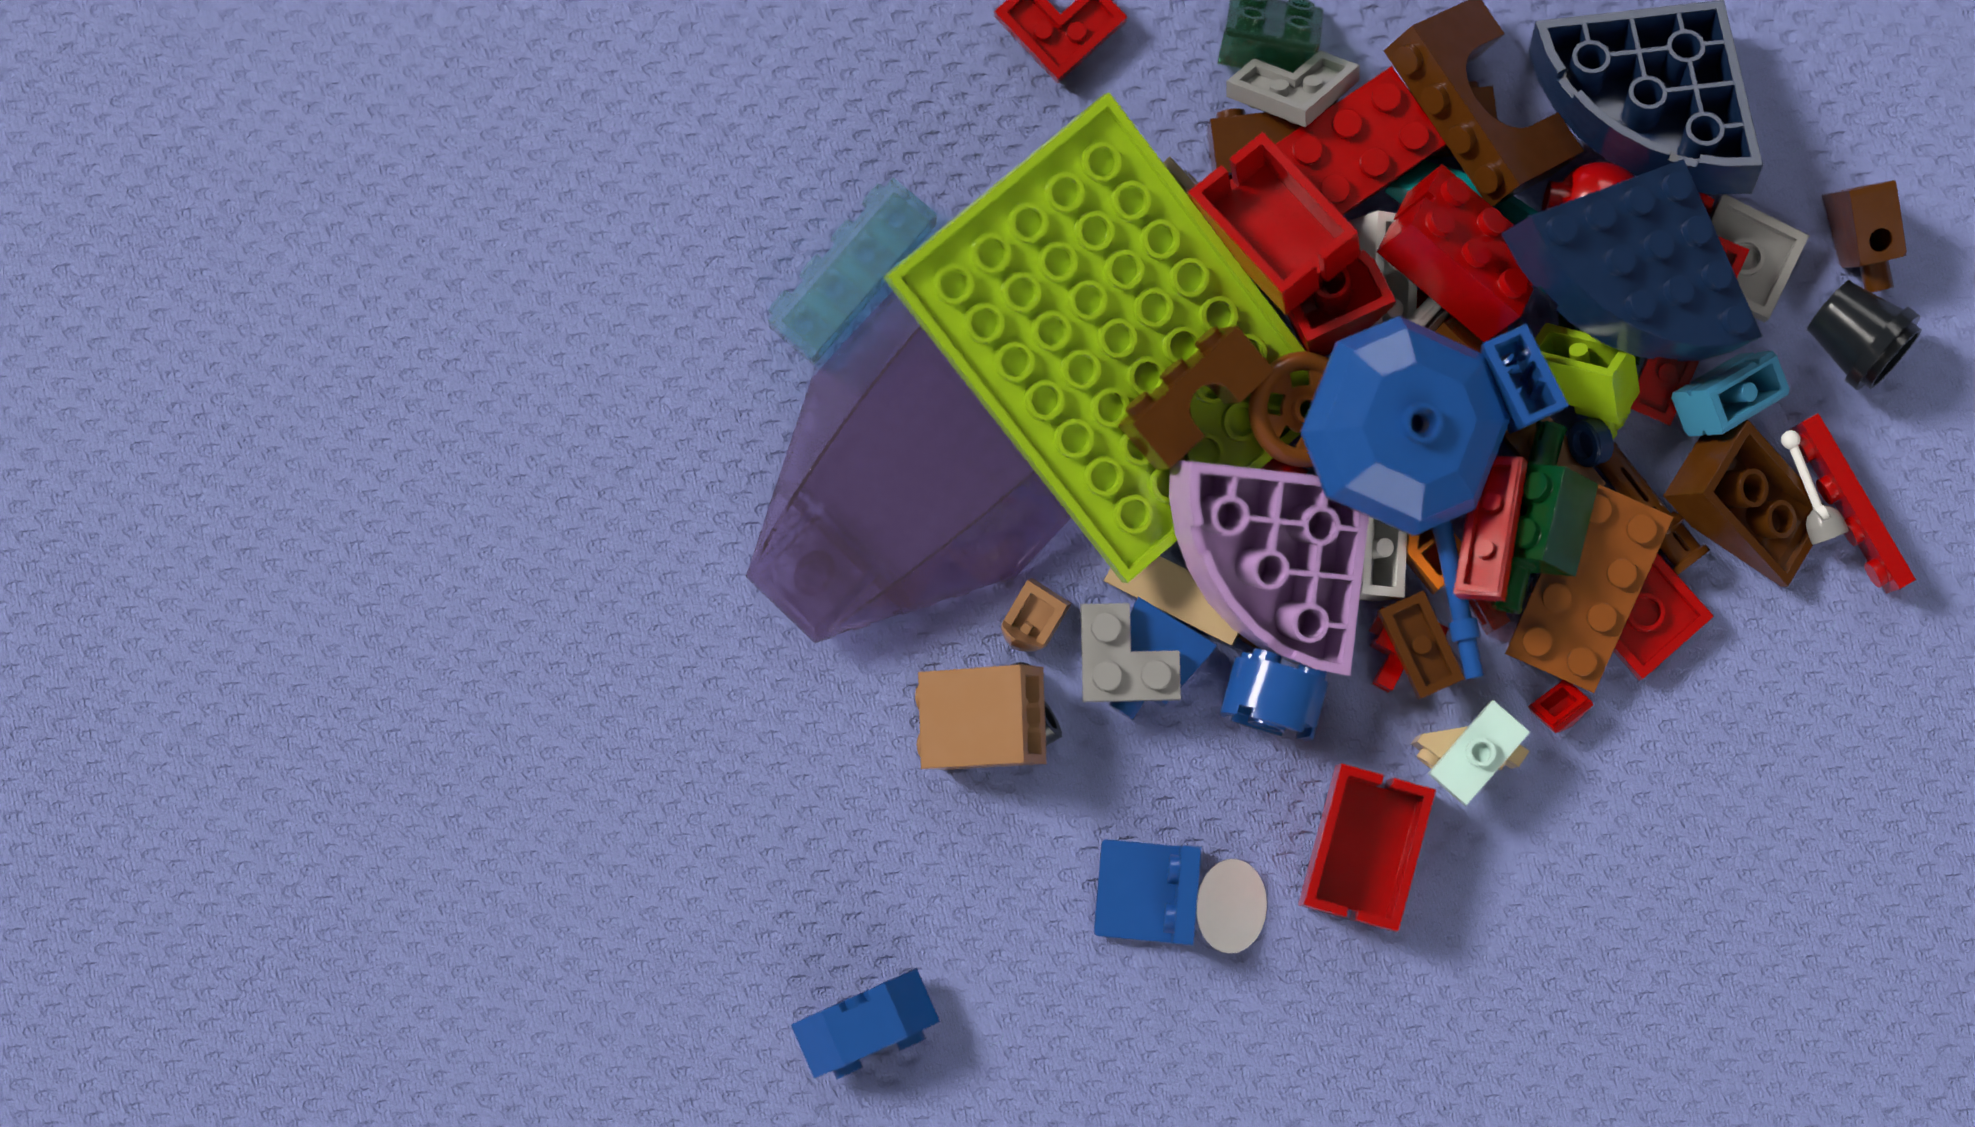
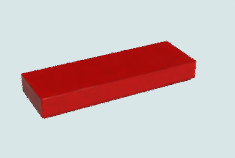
M1496 456L1476 509L1466 513L1453 592L1458 599L1506 601L1528 464L1523 457Z

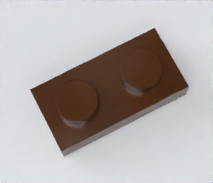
M1424 590L1377 611L1418 700L1465 679Z

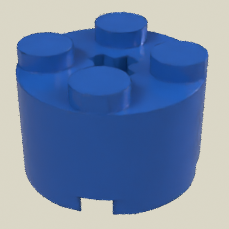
M1254 649L1253 653L1242 652L1241 657H1235L1220 715L1222 717L1232 715L1231 721L1262 732L1282 736L1283 732L1288 728L1297 731L1295 739L1304 741L1314 740L1329 684L1325 680L1327 671L1313 669L1303 664H1299L1298 668L1280 664L1282 656L1261 649Z

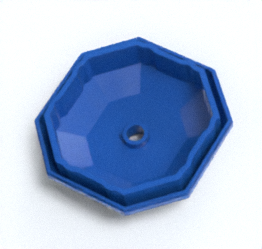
M1397 316L1335 343L1300 433L1327 498L1414 536L1476 509L1510 422V417L1483 354L1408 319ZM1414 415H1418L1423 421V428L1419 433H1416L1411 427V419Z

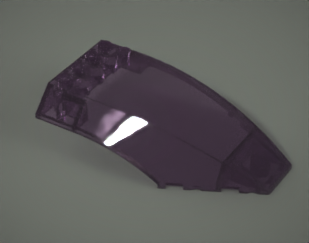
M892 291L811 379L746 578L814 643L836 637L837 634L849 630L855 631L870 626L871 623L898 614L904 615L932 606L938 601L951 597L956 598L987 585L1015 579L1071 517L903 302Z

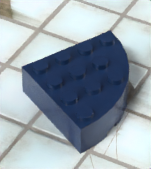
M1724 0L1535 21L1528 52L1538 82L1555 112L1560 114L1564 122L1583 142L1608 161L1625 168L1637 176L1684 159L1699 193L1713 195L1752 194L1763 163Z
M1684 159L1530 215L1501 234L1519 268L1535 288L1541 286L1547 295L1559 305L1556 310L1563 317L1601 343L1633 356L1649 359L1663 357L1678 359V362L1701 361L1730 353L1763 337Z

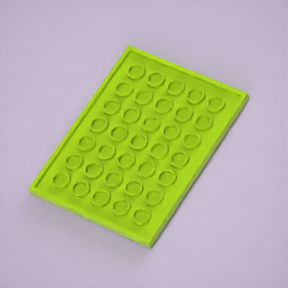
M1110 92L1103 94L883 276L884 280L1123 583H1129L1177 541L1169 500L1170 469H1155L1118 426L1128 416L1125 411L1126 407L1140 394L1146 391L1152 394L1163 383L1160 379L1161 374L1179 359H1183L1186 362L1198 350L1195 346L1196 341L1215 326L1219 329L1238 326L1269 364L1285 354L1305 351ZM1308 371L1290 373L1292 387L1309 385ZM1206 386L1199 388L1192 397L1190 413L1194 423L1205 437L1180 460L1261 469L1273 457L1267 454L1259 445L1250 426L1248 415L1250 394L1241 403L1224 404L1210 388ZM1270 394L1268 414L1280 415L1282 394ZM1306 400L1300 405V414L1304 418L1307 417L1311 406ZM1285 426L1280 439L1284 443L1290 444L1300 433L1293 432Z

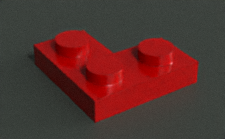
M1006 0L994 11V17L1057 84L1127 22V16L1112 0H1076L1061 14L1048 0Z

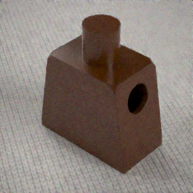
M1896 180L1863 185L1822 195L1841 267H1860L1864 289L1869 292L1893 288L1894 284L1889 260L1904 257L1907 253Z

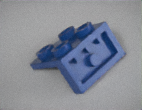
M1103 840L1100 851L1094 934L1101 937L1193 945L1202 847Z

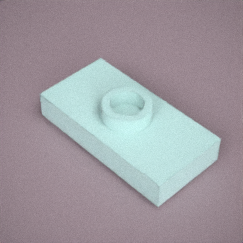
M1491 700L1427 774L1461 804L1466 806L1526 738L1530 731L1498 703Z

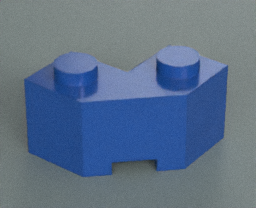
M917 968L799 1020L791 1024V1027L814 1079L833 1071L835 1078L839 1079L863 1068L860 1059L894 1043L897 1044L899 1051L925 1040L926 1037L923 1030L939 1023L940 1019Z

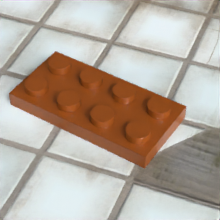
M1599 484L1576 577L1540 573L1504 654L1595 693L1673 520V516Z

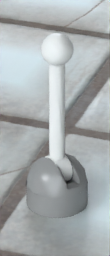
M1789 430L1783 433L1781 443L1786 449L1790 450L1813 506V510L1806 520V529L1812 545L1840 536L1849 530L1844 517L1837 509L1822 505L1799 448L1800 435L1796 431Z

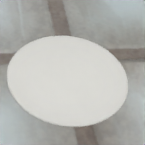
M1227 859L1213 866L1201 882L1197 896V922L1203 937L1214 949L1223 953H1238L1245 950L1256 940L1263 928L1267 912L1266 891L1259 874L1251 865L1242 860Z

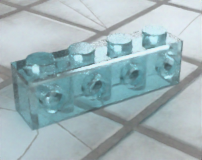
M894 177L885 187L878 183L868 193L862 202V206L866 209L854 222L847 219L840 225L831 238V241L834 243L833 247L823 258L818 254L815 255L801 271L799 276L804 280L792 294L787 290L781 293L768 310L772 315L768 320L770 329L813 366L884 286L886 281L883 276L909 256L937 225V214Z

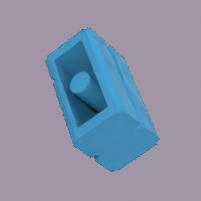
M1762 351L1755 354L1754 352L1741 353L1691 381V384H1686L1674 391L1671 398L1684 432L1688 436L1722 435L1789 395L1790 388L1778 356L1774 351Z

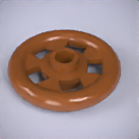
M1298 351L1277 358L1270 363L1275 371L1250 393L1248 415L1254 437L1267 454L1289 466H1313L1302 435L1296 447L1284 443L1280 436L1285 426L1293 432H1301L1306 418L1300 414V405L1305 400L1310 405L1312 404L1329 361L1328 357L1321 354ZM1308 371L1309 385L1292 387L1290 373ZM1271 393L1283 395L1279 416L1268 414V401Z

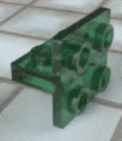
M1229 0L1217 64L1243 68L1252 59H1257L1294 73L1319 52L1323 9L1315 7V4L1309 0Z

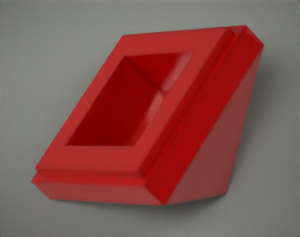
M1562 680L1531 703L1528 708L1556 734L1571 728L1593 706V703L1572 683Z

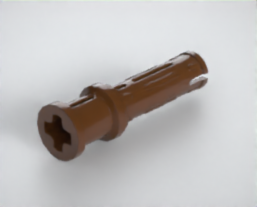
M1614 442L1611 458L1607 462L1596 466L1618 493L1673 516L1660 549L1673 564L1672 570L1679 575L1709 552L1710 549L1706 544L1700 545L1682 523L1684 518L1676 511L1671 513L1646 480L1619 449L1618 444Z

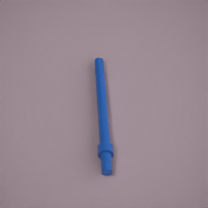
M1414 415L1411 419V427L1416 433L1421 432L1423 428V421L1418 415ZM1450 520L1433 527V533L1453 622L1448 623L1452 643L1457 642L1465 680L1485 676L1477 638L1481 637L1477 617L1472 618L1468 599H1458L1453 593L1459 555Z

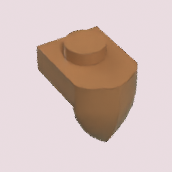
M1030 578L1024 584L1001 624L1002 634L1012 649L1025 652L1040 650L1048 645L1072 603L1035 579Z

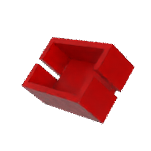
M1261 132L1229 158L1233 182L1237 186L1233 191H1231L1228 171L1220 165L1190 189L1188 196L1245 272L1277 307L1287 315L1319 289V276H1322L1328 282L1361 255L1358 231L1264 132Z
M1441 164L1407 192L1394 217L1396 221L1389 226L1376 252L1485 343L1521 317L1534 288L1531 287L1533 284L1519 268L1501 235L1513 227L1514 224L1472 190L1462 179Z
M1343 763L1338 764L1334 768L1298 905L1338 917H1346L1349 909L1351 910L1349 920L1392 932H1399L1436 789L1397 778L1386 780L1385 787L1380 788L1377 786L1382 784L1383 774Z

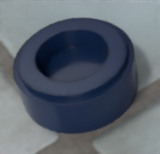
M1589 417L1577 421L1571 425L1568 432L1570 453L1580 465L1593 467L1603 464L1611 458L1614 449L1613 437L1610 429L1601 419Z

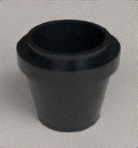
M1850 280L1842 284L1831 295L1807 327V331L1812 334L1847 375L1845 382L1855 390L1861 389L1864 385L1870 389L1874 388L1907 353L1922 329L1917 326L1921 316L1910 307L1902 309L1852 283Z

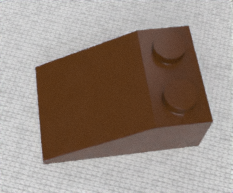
M1745 420L1722 435L1705 434L1700 436L1663 495L1692 528L1781 587L1789 586L1813 546L1806 529V520L1813 510V506L1802 479L1749 420Z

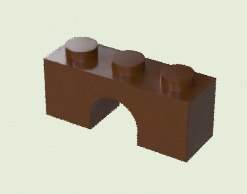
M1215 326L1208 330L1196 341L1195 346L1198 350L1186 362L1183 359H1179L1161 374L1160 379L1163 383L1152 394L1146 391L1136 397L1126 407L1125 411L1128 416L1118 426L1155 469H1171L1205 437L1194 423L1190 413L1192 397L1202 386L1210 388L1224 404L1241 403L1275 371L1238 326L1221 329Z

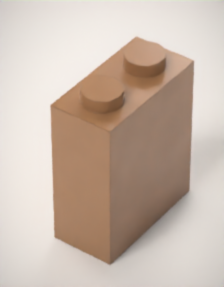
M1007 665L918 672L915 701L919 709L920 734L917 738V751L921 758V769L952 770L1047 764L1043 667Z

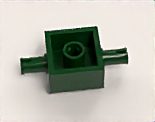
M1541 420L1536 422V431L1529 459L1526 461L1528 464L1506 601L1491 602L1492 608L1511 614L1522 613V604L1530 574L1541 573L1572 577L1577 575L1599 484L1566 466H1557L1567 428L1555 422H1543Z

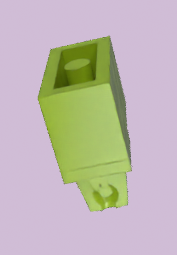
M1545 323L1536 336L1535 341L1568 405L1574 406L1576 414L1601 419L1610 429L1614 440L1618 435V429L1623 427L1628 415H1630L1631 405L1640 393L1635 356L1603 344L1585 332Z

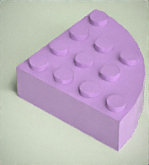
M1179 460L1170 469L1169 500L1175 536L1188 571L1207 602L1233 630L1261 650L1276 653L1282 656V659L1294 664H1303L1313 669L1350 676L1369 516L1327 498L1318 476Z

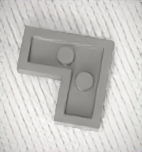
M1318 51L1294 73L1260 60L1252 59L1226 81L1227 97L1244 103L1251 108L1283 118L1290 123L1306 127L1359 81V65L1323 51Z
M1130 603L1080 605L1083 702L1181 700L1180 651L1131 652Z

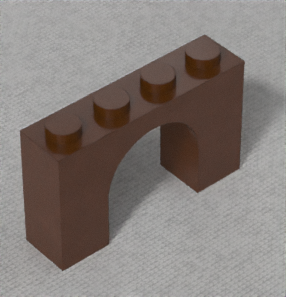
M1467 0L1412 25L1383 51L1482 198L1494 207L1556 174L1584 152V150L1558 112L1531 126L1518 128L1500 122L1479 103L1469 85L1466 64L1480 56L1505 33L1482 0Z

